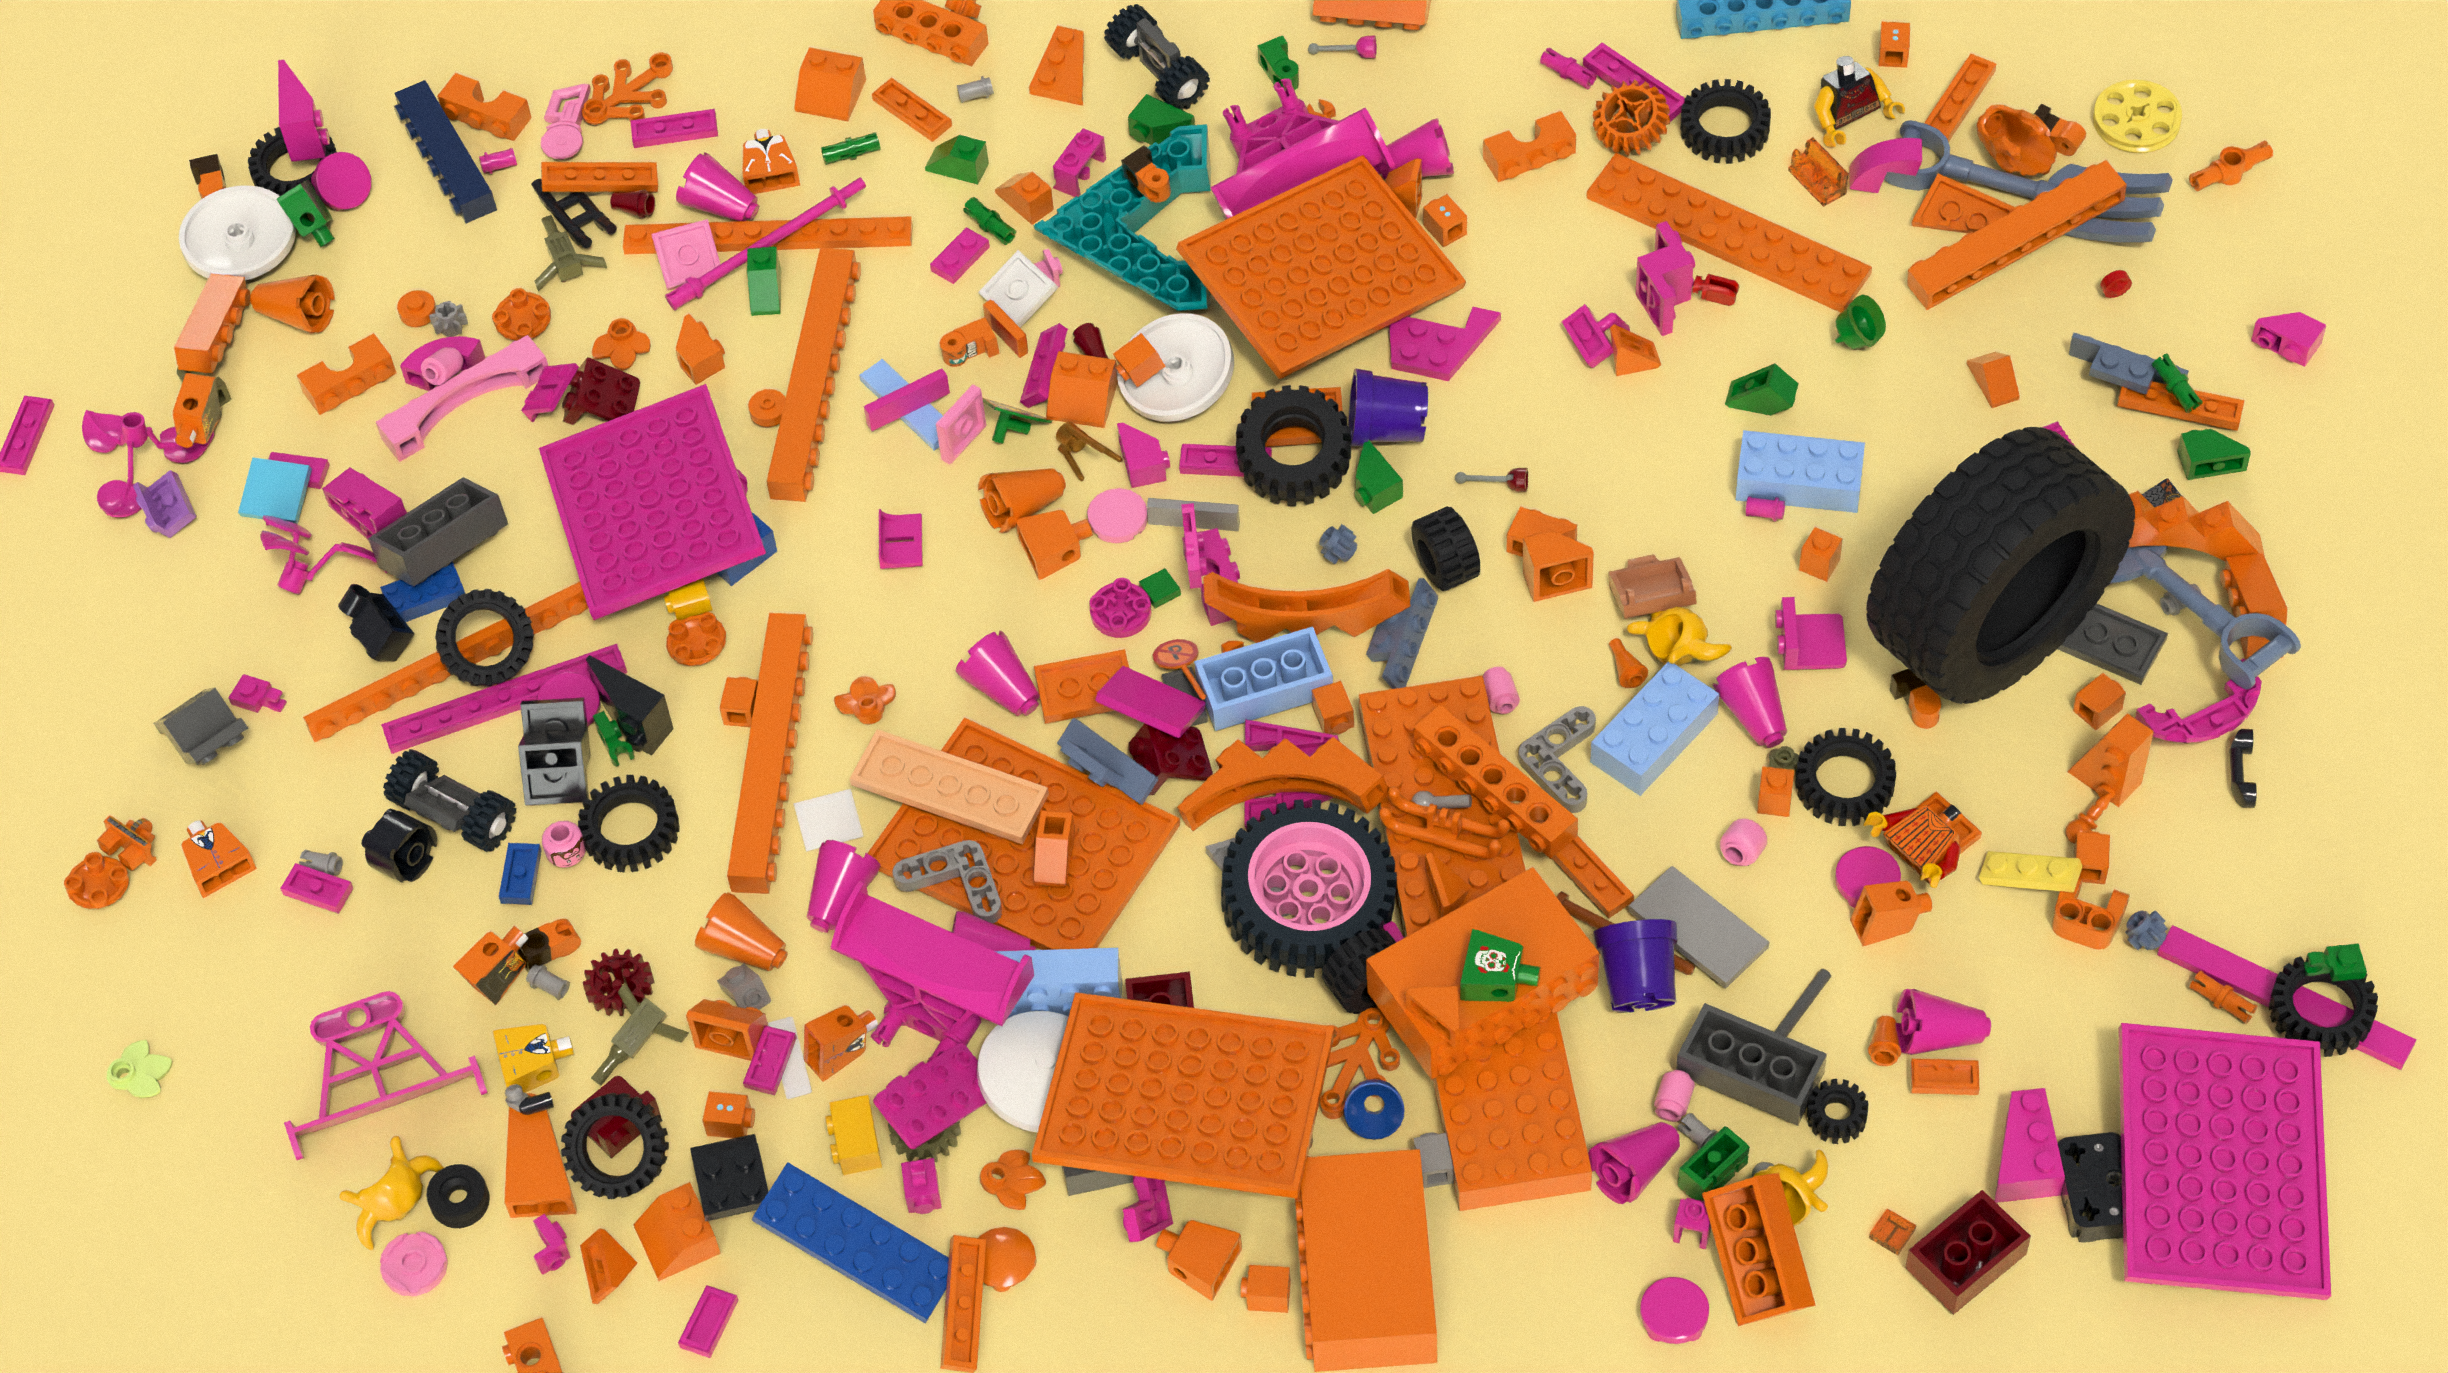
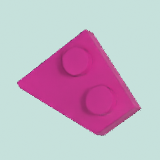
M1194 503L1181 504L1190 589L1202 588L1201 575H1207L1205 556L1199 557V550H1204L1203 532H1197Z

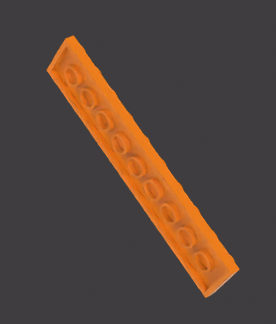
M1618 153L1614 154L1587 190V199L1654 229H1656L1657 224L1667 221L1672 230H1676L1679 233L1682 242L1840 313L1853 301L1872 273V266Z

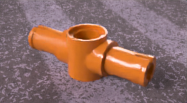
M2265 140L2248 149L2234 146L2226 147L2221 151L2219 159L2211 162L2209 167L2189 175L2190 184L2192 187L2195 186L2194 189L2196 191H2200L2216 182L2225 185H2235L2241 181L2243 173L2251 170L2253 165L2272 158L2273 149Z

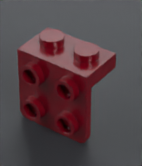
M587 357L569 383L571 386L570 392L566 394L562 403V408L565 409L563 421L574 425L584 411L608 421L634 412L640 380L633 375Z
M1144 723L1128 743L1133 760L1158 777V781L1149 795H1155L1168 777L1206 781L1213 774L1201 732L1197 727L1190 726L1180 738H1176Z
M621 1076L613 1077L571 1113L572 1115L584 1103L601 1095L626 1093L630 1094L629 1097L643 1099L642 1103L644 1105L650 1104L654 1108L652 1112L655 1116H661L656 1098L647 1090L640 1095ZM609 1115L598 1119L592 1125L588 1132V1137L610 1158H613L641 1133L628 1119Z

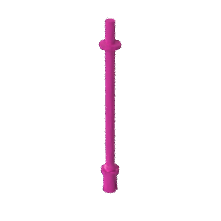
M859 177L839 191L835 186L829 188L831 196L747 248L771 247L838 205L842 210L847 207L845 200L866 187L865 182ZM747 248L699 278L688 277L685 279L686 283L665 294V298L671 308L676 311L677 308L693 298H701L707 286L747 262Z

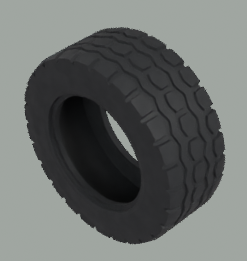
M2026 427L2023 430L2018 429L2003 435L2001 439L1997 438L1980 449L1979 453L1974 452L1960 463L1956 471L1950 472L1937 484L1933 493L1924 498L1912 513V518L1907 520L1893 539L1895 541L1894 544L1887 549L1880 562V569L1873 578L1870 587L1871 593L1868 595L1866 606L1868 625L1877 642L1885 649H1888L1894 657L1900 660L1942 698L1960 704L1974 703L1980 699L1990 698L1998 694L2000 690L2004 691L2014 685L2023 675L2026 676L2037 668L2046 656L2049 657L2065 642L2066 637L2071 635L2086 618L2087 612L2091 611L2105 592L2104 588L2114 578L2120 567L2118 564L2123 561L2129 547V540L2132 538L2135 525L2133 521L2135 519L2133 502L2121 484L2111 478L2108 473L2099 468L2097 464L2057 432L2042 427Z

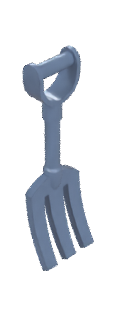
M1909 120L1903 122L1899 131L1902 138L1922 139V146L1931 149L1939 157L1940 161L1930 168L1919 169L1916 176L1887 172L1884 179L1891 185L1920 191L1930 189L1939 173L1954 180L1965 183L1971 181L2034 200L2040 193L2049 192L2058 187L2065 179L2074 178L2083 173L2087 167L2069 164L2058 170L2048 182L2044 180L2034 181L1974 164L1973 160L1950 154V145L1947 138L1938 129L1928 124ZM2117 172L2127 184L2125 194L2169 192L2173 181L2169 173L2132 174ZM2125 197V201L2096 217H2161L2164 203L2160 197ZM2092 218L2064 235L2108 242H2152L2156 228L2152 222H2121Z
M2168 546L2129 547L2123 561L2118 564L2120 567L2111 583L2129 581L2144 575L2147 579L2156 581L2203 620V624L2221 638L2219 650L2221 669L2243 689L2253 687L2256 683L2255 678L2285 654H2295L2301 648V643L2296 634L2272 616L2251 613L2243 614L2236 618L2221 605H2215L2166 565L2163 557ZM2259 636L2270 640L2244 662L2239 660L2229 649V646L2234 641L2242 637Z

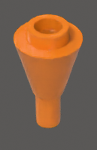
M1619 638L1611 640L1609 646L1615 655L1620 685L1625 688L1640 686L1648 676V669L1629 651H1626Z

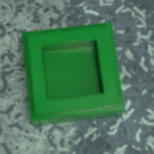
M1165 568L1139 581V587L1148 594L1154 608L1181 595L1180 587Z

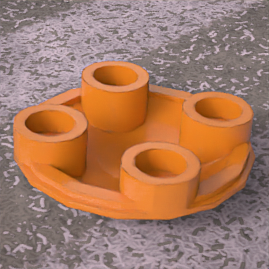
M516 288L499 303L492 314V319L497 331L503 337L518 341L527 335L530 338H534L542 333L550 322L551 309L548 302L540 295L526 292L522 288Z
M710 612L690 616L683 620H675L668 627L669 634L667 636L666 648L670 657L680 664L694 666L707 663L719 655L726 644V631L722 623Z
M91 852L85 856L84 861L71 870L64 880V886L69 899L76 905L88 909L103 908L113 904L123 896L128 888L129 874L126 867L117 859L102 856L99 852Z
M1008 1227L994 1228L979 1236L978 1239L986 1240L983 1283L993 1287L994 1290L998 1292L1009 1290L1011 1286H1015L1025 1280L1036 1266L1037 1260L1034 1245L1029 1237L1018 1229Z

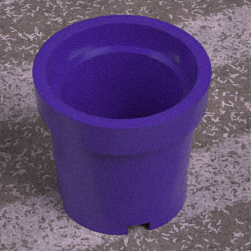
M1355 368L1351 383L1348 417L1351 446H1363L1364 442L1369 440L1370 442H1423L1426 427L1421 426V424H1424L1428 412L1427 383L1373 375L1372 371Z
M1666 919L1628 921L1608 925L1592 933L1595 948L1602 957L1612 1010L1614 1012L1632 1013L1634 1009L1644 1008L1645 1011H1652L1670 1007L1677 1002L1674 945L1678 942L1677 923L1675 921Z

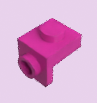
M545 1214L533 1220L539 1237L546 1245V1248L534 1255L535 1263L542 1275L559 1269L567 1259L571 1258L564 1239L567 1238L564 1230L557 1221L551 1223Z

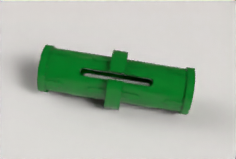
M876 132L853 139L847 137L845 141L821 147L825 165L848 158L854 160L859 155L881 150Z
M975 197L970 198L965 203L964 213L977 221L983 231L990 232L1004 245L1013 241L1016 230L1006 224L1000 218L999 213L988 209Z
M2166 353L2162 356L2163 359L2158 357L2152 363V367L2155 368L2166 383L2165 388L2168 393H2173L2185 409V412L2190 413L2192 409L2198 408L2203 401L2189 385L2187 375L2181 374L2170 359V356Z

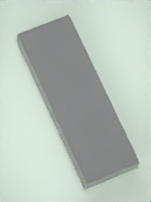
M1148 498L1147 515L1149 525L1183 527L1181 504L1194 503L1196 528L1239 531V505Z

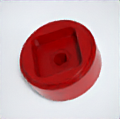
M2116 270L2107 274L2100 283L2103 293L2108 298L2123 295L2132 285L2129 275L2123 270Z

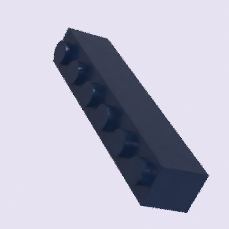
M426 80L395 92L397 105H394L396 115L400 121H406L404 125L410 139L416 138L417 142L415 144L421 158L427 157L429 160L426 163L431 175L439 177L440 180L437 182L444 196H450L449 204L454 214H460L467 224L497 211L491 189Z

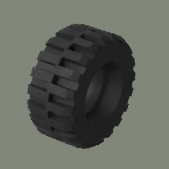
M1291 385L1282 386V391L1275 392L1274 389L1265 392L1264 399L1256 397L1251 402V410H1244L1241 415V423L1237 425L1236 452L1239 470L1244 473V480L1248 486H1255V493L1262 498L1266 494L1269 495L1270 502L1280 504V501L1284 500L1287 501V506H1296V501H1304L1305 505L1314 503V497L1318 495L1323 499L1330 495V487L1336 489L1341 484L1342 475H1346L1349 469L1351 432L1350 427L1347 426V417L1343 411L1338 412V404L1333 399L1326 401L1325 393L1319 390L1311 393L1308 386L1300 385L1299 390H1292ZM1298 426L1314 432L1322 441V449L1312 460L1306 463L1286 465L1277 462L1267 454L1265 443L1276 431L1285 427Z

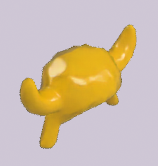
M1674 607L1665 611L1651 613L1650 622L1636 621L1627 626L1630 634L1646 635L1649 649L1656 659L1664 664L1669 661L1670 664L1682 666L1683 664L1690 663L1693 659L1712 661L1725 656L1732 649L1730 644L1706 643L1708 629L1702 618L1687 608Z
M394 1136L390 1141V1147L393 1152V1156L390 1159L391 1165L387 1173L377 1183L360 1190L358 1193L344 1190L339 1195L341 1200L363 1208L357 1218L356 1232L360 1242L369 1250L374 1249L372 1229L377 1221L402 1220L415 1207L421 1197L423 1184L420 1175L426 1171L437 1173L443 1169L442 1164L436 1158L428 1155L416 1156L408 1161L399 1136Z
M1821 1150L1816 1151V1160L1812 1168L1803 1174L1799 1173L1794 1167L1778 1163L1775 1166H1769L1765 1170L1758 1171L1753 1176L1779 1173L1793 1226L1804 1221L1811 1212L1812 1206L1820 1212H1825L1828 1208L1827 1203L1814 1193L1824 1183L1828 1174L1827 1158Z

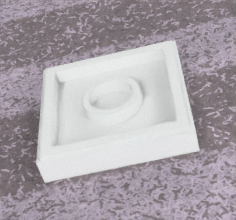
M1017 250L978 293L987 301L990 299L994 301L1021 328L1059 287Z

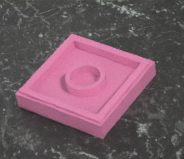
M708 219L652 234L667 291L686 283L685 279L690 276L692 278H699L720 265Z
M973 384L936 423L941 459L948 464L953 463L987 426L982 392L979 387Z

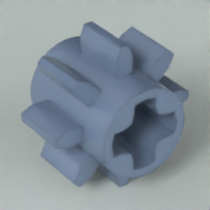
M1341 524L1338 530L1333 526L1329 527L1323 533L1319 545L1323 547L1321 553L1324 554L1323 557L1333 564H1336L1338 559L1343 562L1348 561L1357 549V543L1354 542L1356 536L1353 534V531Z
M2147 911L2134 913L2126 925L2128 930L2125 933L2129 936L2128 941L2137 950L2142 946L2147 950L2158 948L2166 939L2165 931L2168 928L2164 924L2165 920L2157 911H2153L2151 914Z

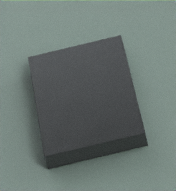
M2096 604L2091 611L2087 612L2086 618L2076 630L2066 637L2065 642L2058 650L2142 685L2166 642L2168 633Z

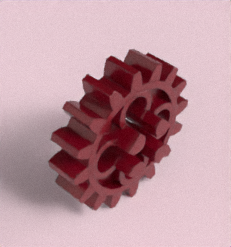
M616 948L613 950V956L609 957L603 952L601 953L602 961L592 960L593 970L584 971L586 980L583 981V987L588 1002H593L596 1011L604 1007L607 1016H610L613 1010H618L619 1015L623 1016L624 1009H627L618 994L622 984H627L640 1004L645 999V995H652L653 993L651 984L655 982L649 962H644L640 953L633 957L630 949H627L623 955H620ZM608 972L614 975L615 980L613 982Z

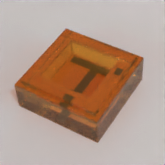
M1887 1208L1870 1232L1869 1239L1899 1255L1916 1231V1225Z

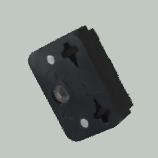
M2114 1132L2062 1138L2058 1142L2065 1174L2061 1198L2071 1237H2078V1241L2082 1243L2123 1238L2121 1136Z

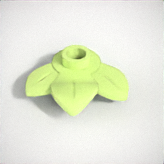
M147 1040L137 1041L127 1046L121 1058L114 1060L110 1064L107 1071V1080L113 1088L117 1090L127 1089L135 1097H152L161 1092L157 1081L161 1080L169 1072L172 1060L166 1056L149 1054ZM129 1073L127 1076L120 1078L122 1074Z

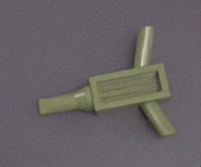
M552 215L541 219L548 234V237L544 238L553 262L535 280L538 292L556 273H558L562 282L583 275L581 265L607 268L603 257L576 254L567 232L561 233L558 230Z
M626 983L619 989L618 994L631 1016L611 1040L614 1045L610 1049L609 1056L591 1077L600 1086L618 1064L625 1061L629 1056L633 1059L653 1033L680 1043L689 1034L687 1031L662 1023L668 1015L647 998L639 1005Z

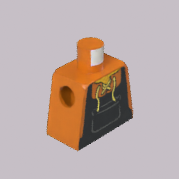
M186 373L173 409V419L177 434L175 438L176 443L181 447L189 448L193 443H208L222 414L215 377Z
M515 926L512 927L503 939H500L491 931L487 932L456 962L453 968L474 989L494 1005H497L526 965V962L517 951L529 938Z

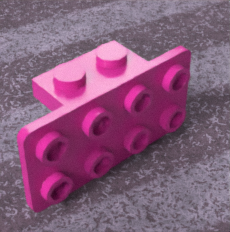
M958 1043L926 1064L924 1061L920 1062L904 1078L902 1075H899L873 1099L875 1106L910 1149L918 1148L987 1104L978 1085V1060L963 1043Z

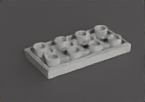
M1673 866L1629 905L1628 912L1638 920L1666 919L1675 921L1677 923L1678 942L1674 945V948L1725 989L1769 948L1768 940Z

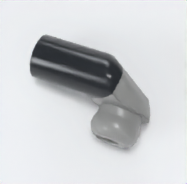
M517 1084L510 1085L505 1090L507 1097L505 1101L508 1106L524 1115L534 1114L554 1107L550 1092L531 1097L524 1093L522 1087Z

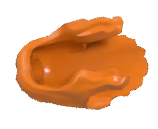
M1991 105L1979 117L1977 122L1978 137L2003 170L2008 173H2021L2024 177L2027 175L2030 177L2046 175L2050 172L2052 164L2055 163L2057 152L2055 145L2049 138L2050 131L2036 114L2023 109H2013L2006 105Z

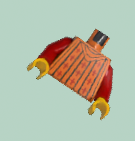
M1950 804L1940 815H1937L1927 805L1919 809L1912 808L1886 815L1878 812L1868 814L1863 825L1874 826L1870 833L1871 836L1878 837L1881 831H1886L1883 835L1887 846L1920 875L1919 879L1921 881L1923 879L1926 880L1930 887L1937 888L1939 880L1952 874L1957 869L1961 853V842L1958 833L1953 828L1964 819V816L1954 805Z

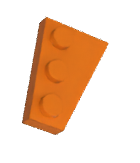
M1938 173L1912 220V226L1975 233L1984 228L1991 220L2000 219L2009 214L2015 207Z

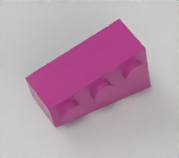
M351 467L322 488L328 506L367 540L408 513L400 497Z
M2045 1088L2012 1091L2007 1112L1994 1201L1998 1203L2061 1196L2065 1174Z

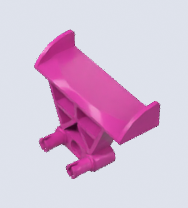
M1287 78L1281 80L1284 88L1281 87L1279 82H1276L1273 86L1282 107L1249 124H1246L1239 105L1230 106L1234 117L1226 108L1222 114L1231 130L1230 141L1239 158L1237 173L1210 187L1225 220L1362 155L1373 167L1383 161L1390 169L1395 167L1389 150L1367 109L1363 108L1340 121L1309 114L1304 101L1298 99L1291 80Z
M858 881L839 917L831 943L832 950L860 962L888 1000L884 1007L885 1016L871 1034V1038L879 1045L884 1040L882 1046L889 1047L901 1026L905 1025L940 1041L932 1056L927 1060V1063L958 1043H963L967 1046L981 1024L980 1017L1003 1026L1034 977L1032 957L1025 954L1019 963L868 895L866 883Z
M390 991L381 992L315 1016L310 1024V1033L317 1043L326 1046L319 1119L297 1127L291 1121L284 1122L296 1160L304 1158L300 1135L384 1110L450 1085L473 1074L481 1095L487 1094L488 1091L475 1055L468 1058L470 1066L447 1073L399 1023L404 1016L405 1007L400 997ZM355 1011H362L366 1013L364 1024L358 1027L351 1026L349 1024L351 1014ZM386 1027L372 1062L338 1044ZM396 1031L412 1047L411 1049L385 1057ZM335 1052L355 1062L360 1067L333 1076ZM421 1056L439 1075V1077L387 1095L379 1071ZM371 1073L373 1074L380 1098L329 1115L332 1087Z

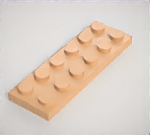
M878 729L850 777L852 786L1020 844L1024 843L1049 795L1048 787Z

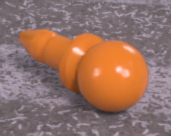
M2106 793L2098 798L2095 805H2092L2086 812V815L2080 812L2078 819L2072 820L2067 825L2066 836L2070 842L2075 844L2077 832L2092 831L2098 827L2094 821H2097L2103 811L2108 808L2112 798L2110 793Z

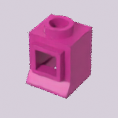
M1686 1198V1200L1680 1199L1674 1223L1673 1242L1680 1244L1683 1228L1703 1232L1700 1248H1707L1711 1224L1704 1201Z

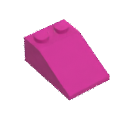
M278 60L279 126L291 162L325 158V146L330 145L328 129L322 128L324 126L321 109L316 110L313 98L285 60Z

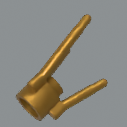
M1071 421L1064 423L1057 430L1056 439L1061 443L1058 451L1065 456L1080 481L1084 480V476L1070 452H1079L1086 444L1100 453H1104L1114 460L1122 462L1121 456L1088 436Z

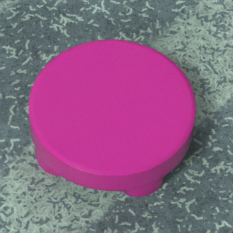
M336 152L326 156L318 163L312 174L311 183L322 202L337 211L347 210L365 201L371 189V175L366 164L356 155L348 152Z
M1123 577L1117 578L1113 583L1099 589L1089 601L1093 625L1101 633L1114 638H1125L1139 633L1147 626L1152 614L1151 601L1148 594L1141 587Z
M561 672L553 675L544 682L537 696V700L584 697L587 726L594 721L593 715L598 714L601 708L597 687L587 676L577 672Z
M1864 846L1854 848L1841 857L1836 867V886L1841 895L1848 900L1849 905L1853 908L1856 907L1864 886L1901 880V871L1897 861L1888 852L1876 847Z
M1668 1277L1656 1281L1645 1291L1641 1300L1640 1316L1648 1336L1652 1340L1670 1344H1681L1696 1341L1701 1337L1708 1322L1709 1303L1702 1289L1692 1281L1680 1277Z

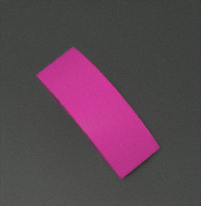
M1890 139L1874 144L1862 151L1849 166L1850 189L1878 193L1887 172L1916 176L1922 163V139Z
M455 336L437 339L419 347L400 365L405 383L426 391L434 389L436 385L430 384L422 375V362L441 348L451 347L457 349L463 357L461 371L469 369L485 359L481 341L471 337Z

